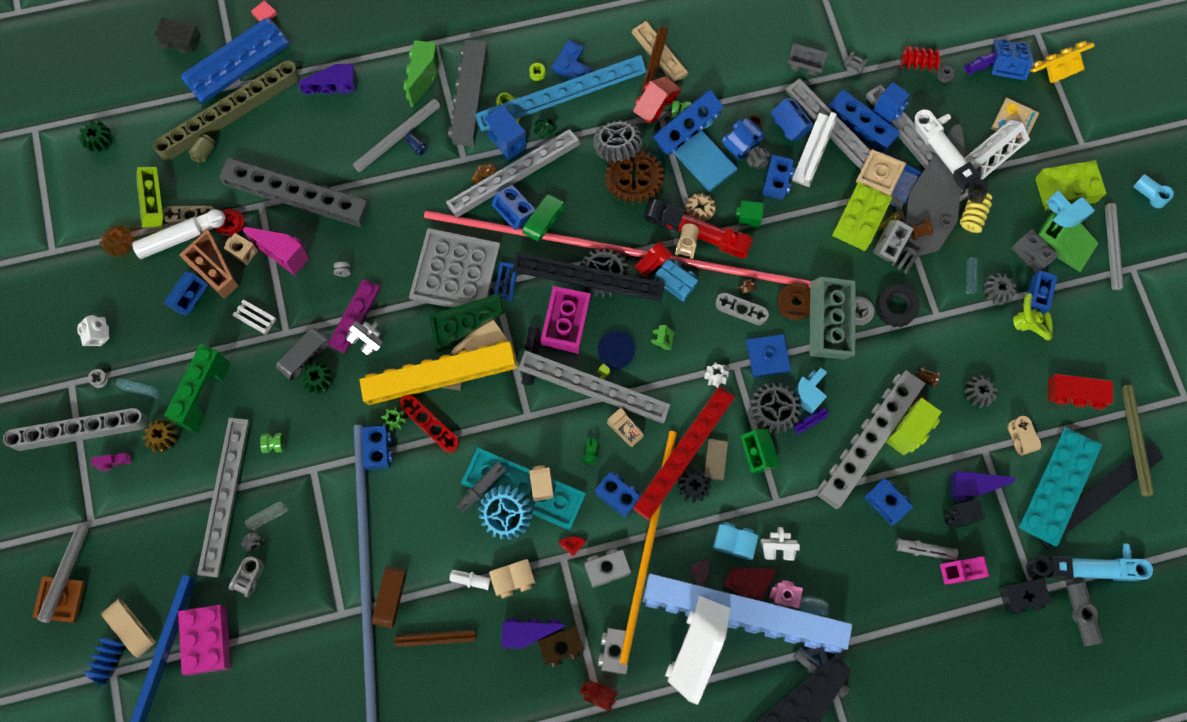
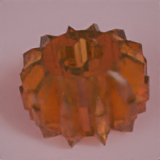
M111 225L110 230L104 229L105 234L100 235L102 240L99 243L106 254L108 253L112 257L116 255L122 257L123 252L129 253L128 248L133 247L132 241L134 237L130 235L131 232L121 225L117 227Z

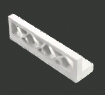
M831 112L830 116L819 113L793 176V182L810 187L835 126L836 113Z
M1009 120L965 157L967 163L971 162L975 169L979 166L982 167L980 179H984L1030 140L1023 123ZM1020 133L1022 139L1015 143L1016 136ZM1009 144L1007 152L1001 154L1003 146ZM995 155L994 162L988 165L989 158Z

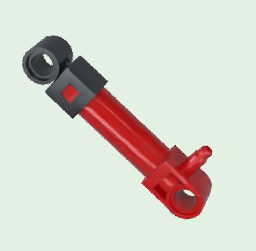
M650 200L643 216L647 222L654 225L660 224V227L675 233L681 232L684 225L693 224L699 229L698 239L719 247L718 250L735 257L747 258L753 243V239L750 236L730 228L724 230L684 214V210L671 205L666 206V204L659 200Z

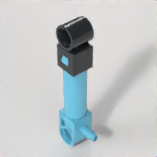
M1123 544V558L1116 560L1038 556L1028 560L1026 563L1027 573L1034 578L1046 576V578L1053 579L1097 578L1113 579L1114 581H1140L1148 579L1153 574L1150 562L1144 559H1132L1129 544ZM1037 562L1042 566L1041 572L1036 567ZM1137 566L1140 568L1141 574H1138L1136 570Z

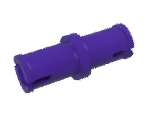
M992 51L985 56H979L975 61L966 64L965 72L972 75L979 70L987 69L989 65L994 63L996 52Z

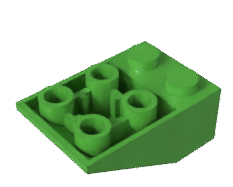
M414 40L413 47H410L409 57L411 62L407 64L408 80L405 79L404 91H406V99L409 100L410 107H414L437 78L440 61L437 46L434 42Z
M1052 211L1037 234L1058 255L1057 258L1081 272L1097 247L1098 242L1081 223L1075 227H1063L1056 224L1053 219L1057 214Z

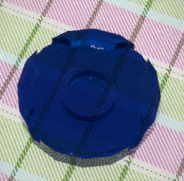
M609 332L599 341L597 348L598 357L609 368H624L634 359L635 344L632 338L624 332Z

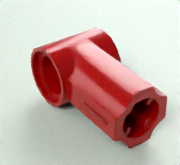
M659 241L634 267L646 278L673 254Z

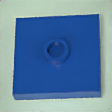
M784 334L746 340L752 377L788 373L791 371Z

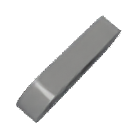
M728 293L719 294L715 302L716 308L719 311L755 325H763L769 317L766 308ZM723 299H726L728 303L725 306L721 305ZM733 302H736L735 305H734V307H733V310L730 309L731 306H732V303H733ZM737 306H746L747 312L743 314L739 313L737 311ZM751 308H752L753 311H752V314H751V317H750V316H748V315H749V313H750V311H751ZM759 312L762 313L761 319H757L756 314Z

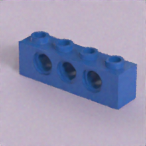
M708 90L651 136V138L664 154L670 153L671 155L679 149L678 145L682 141L686 143L693 137V132L696 130L701 131L707 126L706 122L710 118L713 120L721 114L720 110L724 107L713 92ZM700 107L706 109L704 117H701L698 113ZM687 118L692 121L690 129L684 126V121ZM672 130L678 133V138L675 141L670 138Z
M844 90L829 104L828 108L833 113H836L837 117L855 135L878 152H886L900 134L894 125L887 123L879 114H875L867 105L859 102L851 93Z

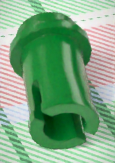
M591 438L586 439L585 455L582 457L586 464L593 465L598 461L596 454L599 441L597 439H592V441Z

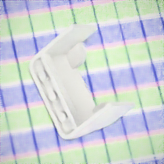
M701 596L698 598L695 612L690 611L687 623L690 626L677 660L669 664L665 674L668 677V682L689 702L697 705L723 646L730 615L729 607Z

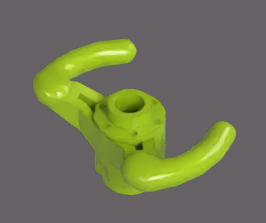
M1027 293L1023 304L1024 312L1017 313L1013 318L1015 328L1022 331L1032 330L1045 340H1051L1053 323L1050 312L1043 315L1037 309L1031 310L1032 294Z

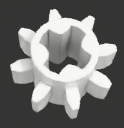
M715 362L711 367L707 366L704 379H709L708 385L712 384L718 388L720 384H726L729 371H724L725 365L721 366Z

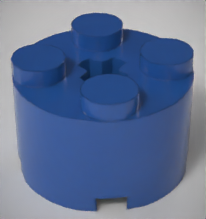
M745 118L743 121L741 119L738 120L733 126L734 130L732 133H728L722 139L724 146L740 161L746 158L744 155L746 152L748 153L763 140L762 136L765 135L749 118Z

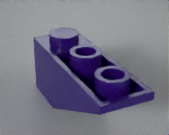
M334 64L299 81L298 86L301 93L308 95L314 93L331 94L341 92L347 94L356 92V72L353 64Z
M507 618V622H502L501 648L523 649L564 629V624H560V620H548V623H540L539 619H528L527 623H520L519 619Z

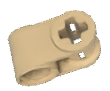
M693 224L683 226L675 255L681 254L693 259L699 233L697 226Z
M1020 416L1009 422L1007 428L1019 455L1023 456L1041 449L1040 439L1028 417Z

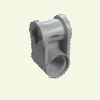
M254 557L245 558L231 580L229 589L232 591L237 590L243 593L246 598H249L254 592L264 570L263 561ZM255 561L256 569L250 572L249 565Z

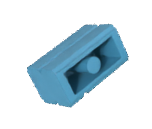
M667 259L654 277V281L665 283L664 288L683 302L694 291L699 281L693 272H686L682 269L679 262Z

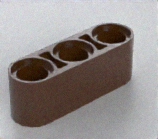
M390 566L385 567L373 613V625L387 628L394 627L407 570Z

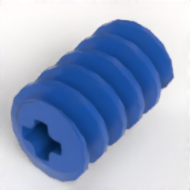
M100 638L99 641L103 646L95 647L100 653L91 655L96 661L88 662L87 665L92 669L84 670L83 673L88 676V679L107 685L108 682L103 678H111L112 675L107 670H115V666L111 662L119 661L115 654H122L123 650L119 646L125 645L111 638Z

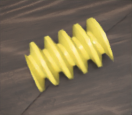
M987 193L986 199L981 203H973L968 200L960 220V224L964 229L973 233L982 232V226L985 224L984 220L987 219L986 214L989 213V208L992 206V196Z

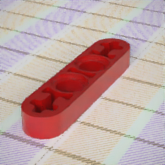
M405 395L401 398L399 404L402 411L447 453L457 451L459 441L445 425L412 395ZM406 401H413L412 405L416 409L415 412L410 407L405 408ZM420 413L428 415V419L425 422L417 420V416ZM437 425L442 428L439 435L431 434L433 426ZM444 435L449 441L454 440V447H446L447 443L443 439Z

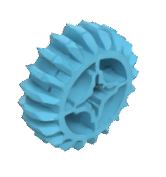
M501 485L498 487V490L492 488L491 493L487 492L485 494L486 499L483 498L481 500L483 506H480L478 510L483 513L479 515V518L485 519L481 526H488L486 532L494 531L493 537L500 534V539H504L505 535L508 539H512L513 535L518 537L520 532L524 533L526 531L525 526L530 525L528 519H531L533 516L529 513L532 510V506H526L530 500H523L525 493L517 494L518 488L511 491L510 485L506 489ZM499 498V508L491 511L493 501ZM509 499L512 500L517 506L511 505ZM503 509L509 512L507 516L501 512ZM520 513L519 523L512 526V516ZM494 519L500 520L502 525L497 523Z

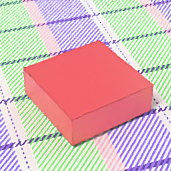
M263 1L251 11L252 15L259 21L265 18L272 20L277 16V12L266 1Z

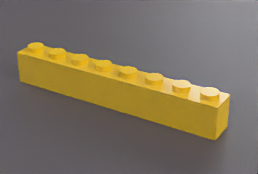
M499 341L494 346L488 347L484 345L474 351L463 350L458 355H443L438 360H424L418 365L407 364L398 370L387 369L382 374H368L365 378L359 380L363 402L372 405L404 397L405 395L425 392L517 369L518 366L513 345L507 341Z

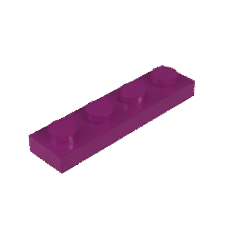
M364 279L362 280L328 342L329 347L344 354L347 353L352 344L346 339L350 332L349 329L355 321L362 325L381 290L380 286Z

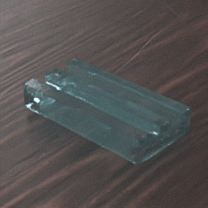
M121 378L117 379L115 384L122 390L159 399L161 392L155 387Z

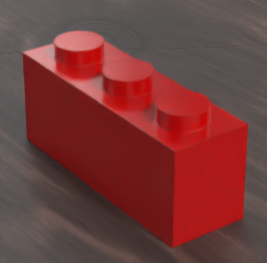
M1055 374L1048 379V401H1053L1057 405L1069 403L1074 404L1075 407L1093 406V409L1103 410L1105 407L1113 404V381Z

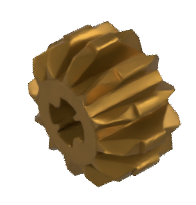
M156 419L155 425L152 422H148L150 428L143 429L147 435L142 437L143 440L147 441L146 447L152 448L154 452L158 450L165 452L166 447L173 449L171 443L177 442V439L174 437L178 435V431L174 430L176 426L173 423L169 424V421L166 419L163 421Z

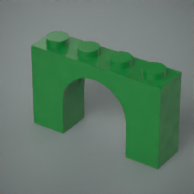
M200 344L164 416L179 427L197 433L205 418V415L198 409L201 391L210 377L223 381L231 363L218 350Z

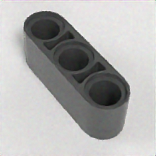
M316 328L310 329L278 361L276 368L290 381L294 380L301 374V370L306 368V364H310L328 346L329 339Z

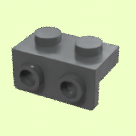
M793 43L787 65L790 66L791 70L800 72V69L807 71V74L817 76V74H822L827 52Z

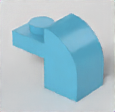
M1060 191L1054 193L1046 201L1049 208L1057 214L1053 221L1063 227H1075L1095 211L1083 197L1070 204Z
M822 368L817 372L813 370L807 379L802 377L795 389V396L800 398L798 403L809 414H812L827 397L815 387L827 373Z

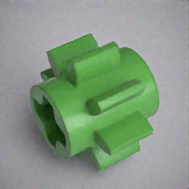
M396 407L390 411L386 409V415L381 416L382 420L386 421L383 426H390L391 432L397 428L402 430V423H406V420L401 418L405 415L404 412L398 413ZM393 416H394V418H396V420H397L396 422H393V421L391 420V418H392Z

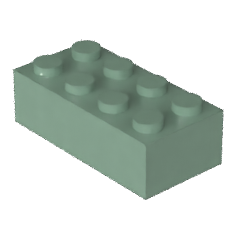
M819 277L810 282V356L843 360L855 356V281Z

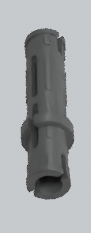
M496 462L489 472L472 489L469 488L467 490L468 493L456 504L464 514L476 501L479 502L481 500L480 497L506 472V469L501 467L500 463Z
M802 647L793 656L794 659L807 668L806 671L809 673H814L823 666L820 664L819 659H814ZM843 684L838 695L843 698L850 690V687Z

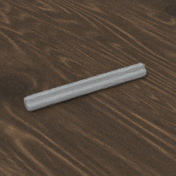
M1108 203L1105 206L1111 286L1113 290H1121L1124 285L1117 205L1115 203Z
M77 525L37 617L41 622L48 623L52 618L87 535L88 528L86 526Z

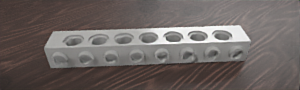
M905 371L902 375L899 373L892 381L894 384L892 389L888 388L881 398L884 400L881 405L879 403L875 405L871 411L874 415L870 420L867 418L861 425L863 430L860 435L856 433L850 441L853 444L849 450L845 449L839 457L842 459L840 464H835L830 470L829 474L831 477L829 480L826 481L824 479L818 487L820 492L817 496L836 510L845 502L925 385L923 381L908 371ZM897 390H902L905 397L900 396ZM887 404L892 405L895 411L888 410ZM877 419L884 422V427L877 424ZM866 434H870L874 438V442H869ZM856 449L863 452V458L856 455ZM845 465H850L853 473H848L845 470ZM834 480L842 483V489L835 487Z

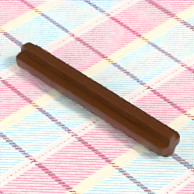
M658 28L641 89L642 94L645 91V85L649 81L655 80L668 34L667 28Z
M475 630L396 635L394 643L396 647L472 642L476 641Z

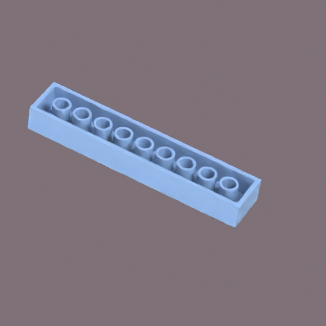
M649 574L647 577L642 602H645L647 607L657 609V607L661 606L666 608V612L677 614V612L681 611L685 612V616L688 617L690 611L695 612L698 598L701 596L730 608L729 628L737 629L740 626L744 627V631L749 633L764 632V636L769 638L784 637L785 642L793 644L804 642L805 647L813 649L824 647L825 652L833 654L841 653L842 650L848 649L852 624Z

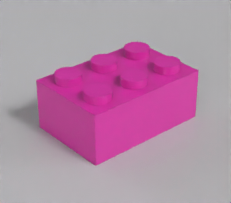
M553 286L541 337L542 347L579 354L590 305V293Z
M216 605L178 611L182 675H196L231 669L227 607Z

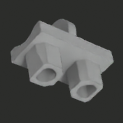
M355 321L346 337L353 344L359 338L362 339L365 344L361 347V350L366 355H370L374 350L377 351L383 343L378 338L381 333L375 329L378 325L376 322L371 326L366 321L363 325Z

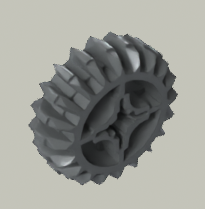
M620 120L619 122L613 121L611 124L607 123L606 126H601L600 130H596L593 145L597 155L602 160L606 159L607 162L613 160L616 163L617 161L623 162L625 159L630 160V157H635L636 153L640 152L643 138L638 126H635L634 123H629L628 120L625 122Z
M604 247L603 252H600L597 248L595 250L596 254L590 251L589 257L584 256V262L580 263V266L612 272L615 265L619 274L629 276L628 264L624 263L625 258H619V252L614 255L613 249L610 252H606ZM588 288L589 293H591L594 290L595 297L598 295V293H601L602 298L605 297V293H608L609 297H611L613 294L611 292Z
M771 382L770 387L766 383L763 385V389L758 387L757 393H753V399L749 401V404L752 405L749 408V412H755L751 415V419L757 418L755 425L757 426L761 423V429L767 427L770 433L774 429L776 434H779L780 429L784 433L787 431V427L792 429L794 427L793 423H797L799 420L797 416L801 415L798 409L802 407L801 404L796 403L800 398L793 397L795 391L789 392L788 385L785 389L782 388V382L777 387L774 382ZM771 395L770 403L760 406L761 399ZM779 396L784 398L787 402H782L779 399ZM773 404L779 408L777 412L771 408ZM790 410L789 417L786 420L780 421L781 413ZM763 414L770 415L772 421L766 418Z

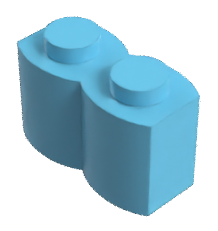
M724 522L723 525L720 524L717 528L712 549L752 560L759 535L754 534V530L748 528L739 530L735 528L734 524Z

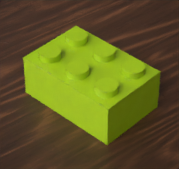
M1096 160L1045 168L1035 178L1045 211L1051 210L1046 201L1057 191H1060L1070 204H1073L1081 197L1089 204L1097 203L1107 194Z
M858 182L832 236L866 251L893 197Z
M923 398L919 399L906 411L885 443L902 455L907 454L909 451L912 453L927 441L930 436L928 433L940 422L941 419L938 417L942 411Z

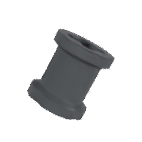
M852 52L844 66L851 67L860 75L868 60H863Z

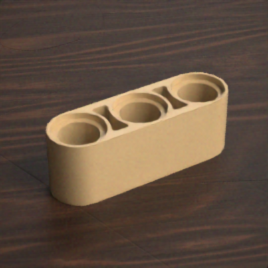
M117 599L101 613L105 621L135 657L139 658L155 644L153 637L121 599Z

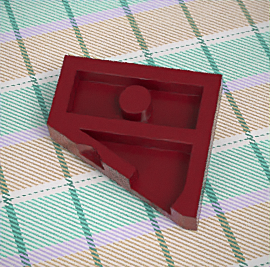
M731 568L722 587L741 597L762 601L776 570Z

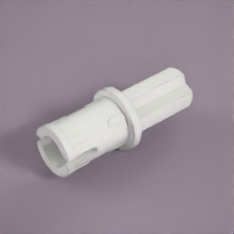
M451 571V582L468 585V588L473 586L486 590L489 589L490 577L475 575L474 572Z

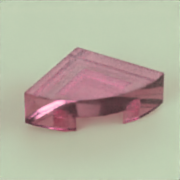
M707 558L689 567L698 586L705 581L709 573Z

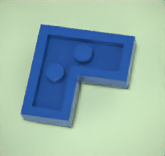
M568 40L553 64L552 71L570 80L591 73L590 67L577 62L584 51V47Z

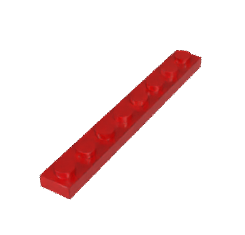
M720 386L717 388L633 507L634 511L647 520L651 519L735 397Z

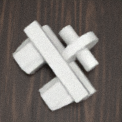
M778 527L777 533L770 532V538L774 539H761L760 545L763 548L765 559L774 560L776 559V550H783L784 560H794L796 550L800 549V544H797L796 540H784L791 539V534L784 533L783 527Z

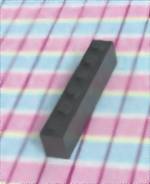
M465 40L464 46H461L460 56L463 58L462 62L458 64L460 78L456 79V89H458V92L454 94L453 104L455 105V110L451 112L453 125L449 127L448 133L453 145L474 147L477 130L475 113H478L480 109L488 52L487 42Z

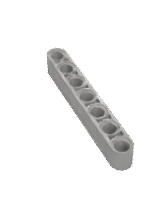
M131 408L11 429L4 434L3 442L6 446L17 451L141 430L148 424V418L138 409ZM139 415L138 421L133 423L134 417ZM119 419V423L113 426L114 421ZM99 422L98 428L93 430L94 425ZM79 426V430L74 433V429ZM59 430L58 435L54 437L55 431ZM39 433V437L34 440L35 435ZM19 437L18 442L14 444V440Z

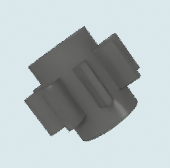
M757 146L748 152L747 162L750 167L754 166L757 169H761L769 163L770 154L766 148L763 149Z

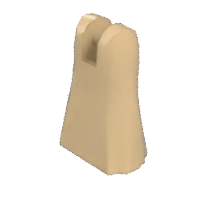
M493 320L470 333L454 347L451 353L454 356L463 350L474 351L480 346L487 345L490 347L496 345L499 341H509Z

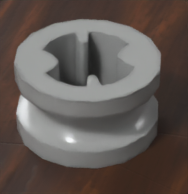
M347 262L334 263V275L345 277L351 274L349 270L351 264Z
M100 369L92 370L88 375V382L96 388H102L108 383V375ZM97 375L102 378L99 382L95 379Z

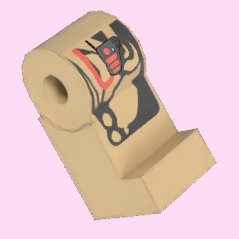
M622 408L608 419L607 424L631 447L644 437L641 430L634 425Z

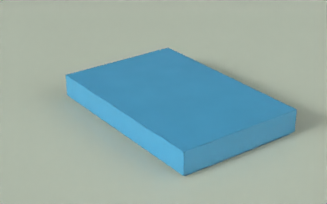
M702 130L674 152V155L709 192L737 171V167Z

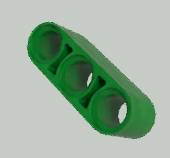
M548 193L526 222L522 233L540 242L561 214L565 202Z

